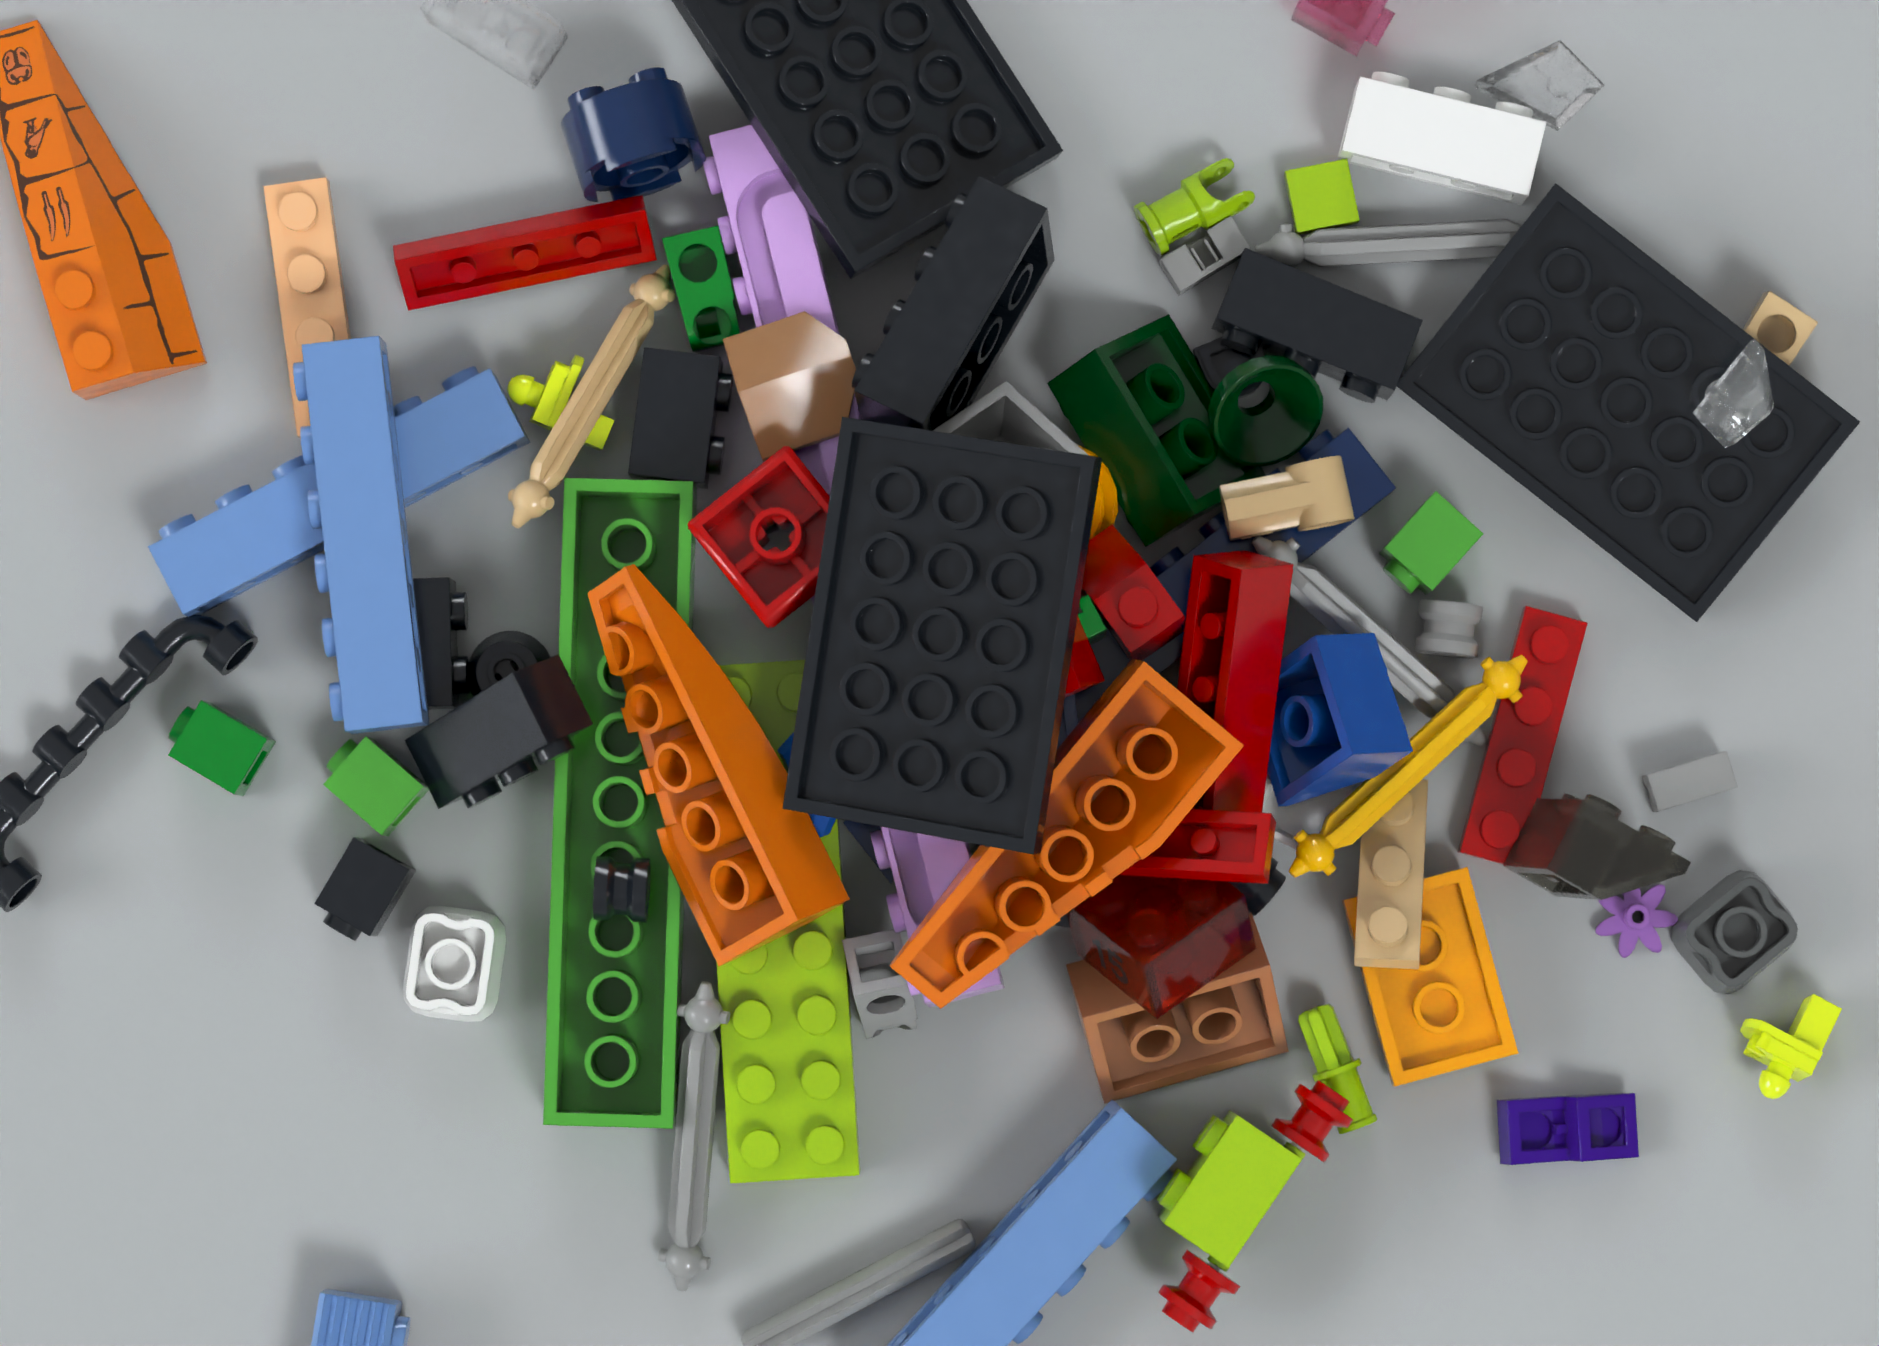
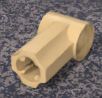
M1342 456L1309 460L1285 467V472L1219 486L1221 506L1230 541L1271 534L1275 531L1297 527L1298 531L1314 530L1346 523L1355 519Z

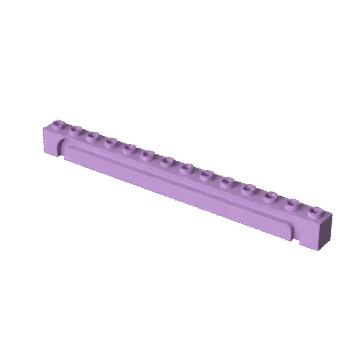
M747 125L709 135L713 155L706 157L703 165L711 194L715 195L723 192L728 216L717 218L726 254L738 253L743 276L733 278L732 280L742 316L753 313L757 328L805 311L840 335L811 217L753 126ZM854 393L849 418L861 420ZM839 436L794 451L829 496ZM815 595L811 598L813 605H814ZM881 827V830L870 832L879 869L891 868L897 890L896 893L886 895L890 917L895 933L907 930L908 938H910L970 859L969 844L963 841ZM998 966L951 1002L1004 989L1000 967ZM907 981L911 996L921 994L919 990ZM923 995L924 1002L928 1007L937 1006Z

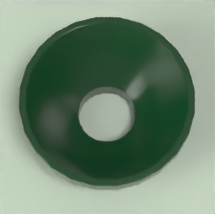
M1282 356L1253 358L1237 366L1218 384L1210 400L1208 423L1215 442L1224 454L1233 461L1247 466L1277 464L1300 451L1314 436L1323 414V396L1319 385L1311 374L1294 360ZM1258 381L1269 384V393L1263 402L1250 408H1243L1238 405L1240 393L1249 384Z

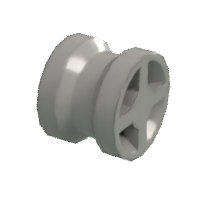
M1420 600L1418 614L1424 620L1423 633L1415 639L1414 652L1443 657L1478 658L1479 644L1473 637L1475 625L1482 620L1483 607L1461 602Z

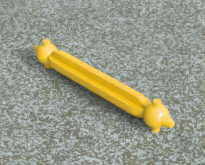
M1523 655L1509 661L1494 662L1490 656L1484 659L1480 664L1484 669L1482 683L1465 687L1409 739L1413 749L1410 754L1378 776L1365 780L1325 817L1319 834H1307L1302 829L1294 836L1298 845L1296 847V858L1289 869V873L1294 878L1309 871H1323L1327 876L1331 875L1337 869L1332 863L1335 849L1352 845L1491 716L1497 699L1509 698L1512 703H1515L1523 696L1518 689L1521 683L1520 675L1528 662Z

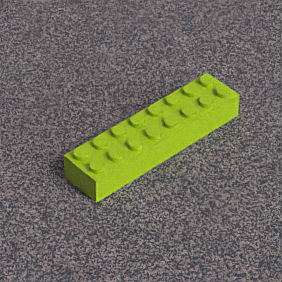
M805 660L719 665L762 728L783 765L777 750L795 730ZM836 818L830 834L820 839L843 884L839 819ZM844 903L814 921L722 966L717 964L719 1003L723 1011L730 1012L729 1023L720 1024L730 1184L860 1175L849 976L842 942L843 939H846Z

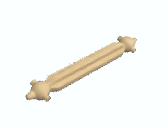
M662 265L653 274H646L636 283L631 284L629 292L634 296L635 300L622 309L531 464L529 480L521 482L515 489L509 491L508 499L514 507L511 523L514 527L521 528L530 519L538 518L547 510L553 508L554 499L550 497L549 491L561 484L650 332L654 324V312L663 309L669 302H673L675 299V291L671 289L669 284L671 271L668 265Z

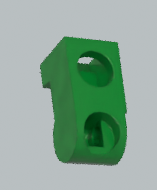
M719 226L662 238L692 352L723 346L724 338L741 332L733 301L735 299Z

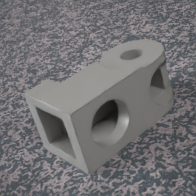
M891 929L843 939L842 942L853 996L866 1039L874 1038L883 1030L896 1027L905 1030L917 1029L915 1019H918L914 997L910 994L907 981L889 966L903 947L900 932L895 933V930Z

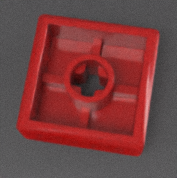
M784 446L688 522L690 532L767 628L775 627L815 595L830 496L792 448ZM775 523L782 530L789 528L791 525L795 529L788 536L792 544L782 552L777 547L770 548L768 551L763 548L770 541L766 530Z

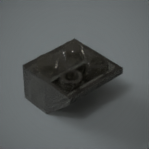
M1564 794L1561 799L1537 798L1503 866L1554 896L1603 900L1686 873L1691 862L1672 851L1676 843L1665 834L1641 825L1637 831L1619 821L1618 819L1622 811L1608 801L1591 794H1587L1584 800L1570 794Z

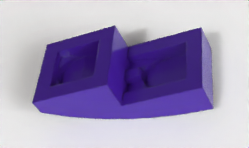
M1635 1093L1497 1100L1500 1164L1519 1165L1558 1161L1583 1162L1639 1157Z

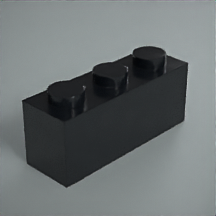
M1245 248L1211 329L1222 333L1221 341L1235 350L1256 355L1259 346H1261L1264 351L1294 360L1306 369L1314 379L1317 373H1321L1340 381L1339 390L1364 402L1374 403L1376 397L1388 400L1395 391L1423 320Z
M558 654L511 673L407 738L405 742L438 809L461 799L464 800L469 809L500 794L502 790L498 784L499 780L503 787H507L537 772L538 768L534 759L537 758L539 764L544 765L574 750L575 746L571 737L593 725V722Z

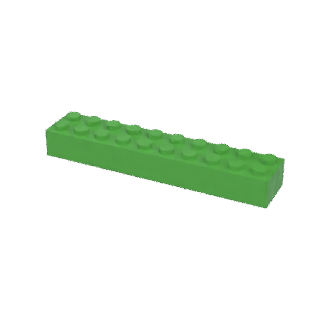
M564 478L559 656L593 725L571 737L575 746L574 750L555 759L543 1125L673 1129L676 1127L681 1016L677 1015V1009L681 1003L684 894L660 845L656 830L665 827L657 797L655 793L649 795L645 793L639 770L647 768L638 732H627L621 708L625 707L626 698L622 677L610 673L587 593L624 567L635 564L693 632L696 538L688 529V522L697 514V487L693 481ZM597 856H610L616 863L630 864L636 858H650L651 882L647 923L633 922L627 915H613L608 921L594 920L593 891Z

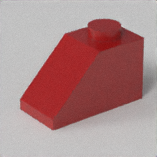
M1113 524L1089 540L1081 593L1084 596L1089 595L1102 622L1130 661L1131 659L1144 660L1184 632V614L1147 563Z

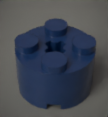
M655 67L642 70L629 78V84L606 91L601 86H592L581 89L568 97L567 101L570 111L563 117L561 127L584 197L587 200L598 202L596 191H610L613 201L639 195L644 197L681 182L682 179L678 169L691 161L695 172L706 161L683 87L679 82L668 79L664 68Z

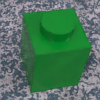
M201 700L195 710L187 706L174 723L168 739L175 742L168 756L232 794L244 796L276 741L212 703Z

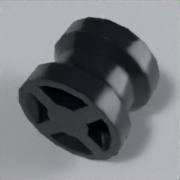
M597 856L593 891L594 920L608 921L613 915H627L633 922L647 923L651 882L650 858H636L630 864L616 863L610 856Z

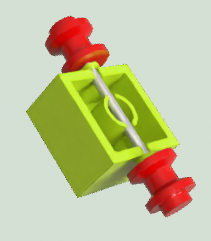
M1317 1080L1311 1090L1299 1084L1294 1092L1301 1105L1292 1119L1276 1118L1271 1125L1275 1130L1290 1139L1291 1143L1286 1142L1282 1146L1231 1110L1227 1112L1223 1120L1213 1114L1192 1144V1147L1199 1151L1200 1154L1187 1173L1176 1168L1166 1187L1157 1195L1156 1200L1163 1206L1157 1215L1161 1221L1209 1254L1207 1259L1210 1263H1207L1187 1249L1182 1259L1188 1268V1272L1178 1286L1163 1284L1158 1291L1161 1296L1168 1300L1161 1311L1189 1331L1194 1333L1200 1323L1212 1329L1217 1320L1210 1308L1221 1292L1236 1294L1241 1287L1220 1270L1228 1271L1230 1265L1301 1160L1304 1159L1306 1154L1301 1150L1305 1149L1325 1163L1330 1155L1323 1144L1326 1136L1333 1126L1348 1128L1352 1123L1353 1119L1343 1113L1350 1102L1319 1080Z

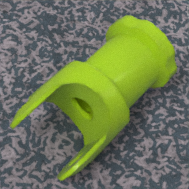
M1221 159L1181 180V188L1150 205L1140 202L1133 206L1143 233L1156 253L1160 256L1169 252V244L1200 227L1208 230L1226 218L1233 217L1242 212L1253 203L1255 194L1249 190L1238 193L1225 201L1213 198L1206 191L1208 186L1221 180L1234 168L1232 159Z

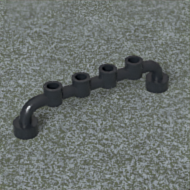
M192 615L176 619L162 629L155 638L146 630L137 633L128 641L119 654V659L128 666L112 685L100 677L88 685L78 697L76 706L85 715L69 732L60 725H55L37 741L32 752L42 762L25 780L17 772H13L0 782V907L5 912L12 911L24 902L35 890L42 878V875L23 857H19L9 863L4 853V845L8 836L17 826L24 824L39 810L46 794L60 779L71 774L82 763L89 747L104 731L114 727L124 717L130 708L131 701L147 684L154 682L167 670L173 661L174 654L185 643L192 640H200L208 644L203 658L222 675H227L236 669L249 656L258 641V638L239 620L225 626L212 617Z

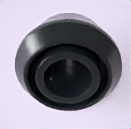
M502 631L487 637L475 648L469 659V689L474 697L497 683V674L505 678L516 670L511 666L512 661L518 665L520 670L550 658V654L536 638L523 632Z

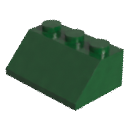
M1169 314L1094 349L1047 383L1060 404L1063 414L1069 419L1085 448L1094 452L1098 457H1102V462L1108 467L1117 488V501L1125 512L1128 522L1135 529L1145 547L1181 529L1221 505L1220 485L1266 476L1261 466H1247L1233 461L1224 454L1215 442L1208 423V408L1215 390L1207 382L1199 363Z

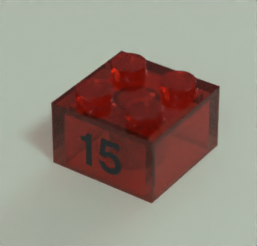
M1118 875L1107 887L1093 897H1088L1067 913L1077 955L1156 1019L1163 1016L1256 949L1245 895L1227 881Z

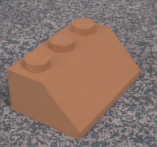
M1251 912L1112 951L1122 959L1123 964L1112 956L1113 961L1117 962L1124 970L1128 978L1127 984L1122 983L1113 973L1111 967L1115 969L1120 977H1123L1121 970L1117 966H1113L1109 961L1108 953L1103 954L1106 969L1101 965L1099 955L1066 964L1104 1104L1109 1103L1112 1099L1116 1101L1289 1052L1271 967Z

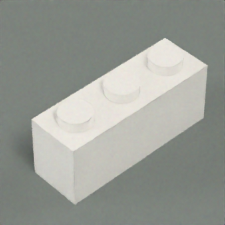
M1373 72L1371 79L1360 76L1354 88L1337 160L1348 159L1350 164L1517 205H1522L1527 199L1546 127V121L1532 118V109L1509 102H1497L1495 109L1470 103L1472 97L1470 94L1448 87H1435L1433 94L1408 88L1410 81L1407 78L1387 72Z

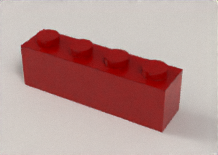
M1246 550L1193 556L1177 689L1244 746L1192 809L1262 813L1294 566L1292 563Z

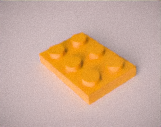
M1468 867L1424 878L1419 969L1360 967L1391 1084L1394 1087L1518 1054ZM1358 896L1342 900L1354 947Z

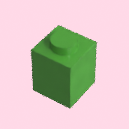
M1435 491L1379 552L1388 561L1383 567V571L1409 594H1412L1418 588L1427 595L1435 589L1484 533Z
M367 736L359 744L353 739H349L326 765V768L333 774L323 785L383 836H389L429 791L423 781L376 740Z

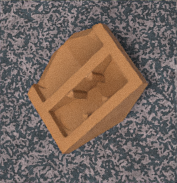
M804 311L723 339L737 391L763 462L784 446H789L793 451L839 436L842 417L849 418L855 390L852 388V380L856 367L845 338Z

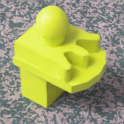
M575 354L569 366L555 360L545 384L534 381L535 377L530 375H516L508 382L507 392L509 397L520 406L526 404L533 407L534 410L529 422L551 431L568 403V399L583 366L584 358ZM600 415L584 445L598 451L603 450L615 420Z
M1812 994L1803 1000L1788 1033L1763 1020L1753 1018L1744 1020L1740 1032L1745 1038L1749 1039V1042L1743 1054L1768 1066L1766 1070H1762L1759 1078V1088L1765 1097L1770 1099L1780 1098L1789 1090L1791 1086L1790 1079L1799 1082L1812 1075L1842 1008Z

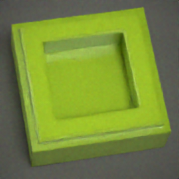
M1348 159L1285 170L1284 179L1294 229L1297 234L1312 233L1322 228H1338L1358 224L1360 219Z

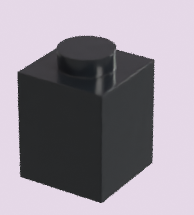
M353 837L314 904L328 912L323 922L346 937L356 941L361 932L368 936H378L416 870L366 840Z

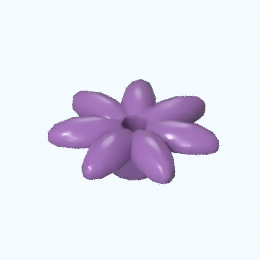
M1626 875L1622 886L1623 899L1609 893H1601L1597 896L1598 902L1603 908L1614 916L1603 920L1597 925L1595 933L1600 936H1611L1621 932L1618 952L1623 958L1630 956L1635 949L1638 938L1649 950L1659 953L1662 950V944L1659 935L1653 927L1665 928L1673 926L1678 922V917L1668 911L1655 909L1666 893L1664 885L1659 884L1650 888L1641 897L1640 887L1635 877ZM1635 911L1641 914V919L1637 923L1632 919V914Z

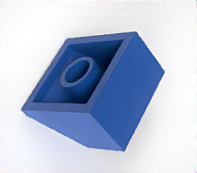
M1375 633L1314 635L1281 660L1267 770L1278 807L1290 806L1374 778L1413 751Z

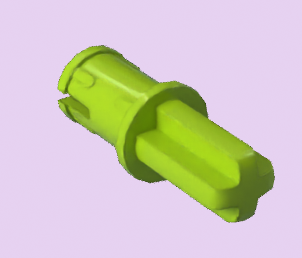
M1323 1004L1301 1013L1298 1016V1022L1317 1073L1312 1075L1314 1082L1317 1080L1321 1081L1350 1102L1343 1113L1352 1118L1353 1121L1348 1128L1338 1127L1339 1134L1362 1128L1377 1121L1376 1114H1373L1356 1068L1362 1064L1360 1058L1353 1059L1334 1007L1330 1004Z

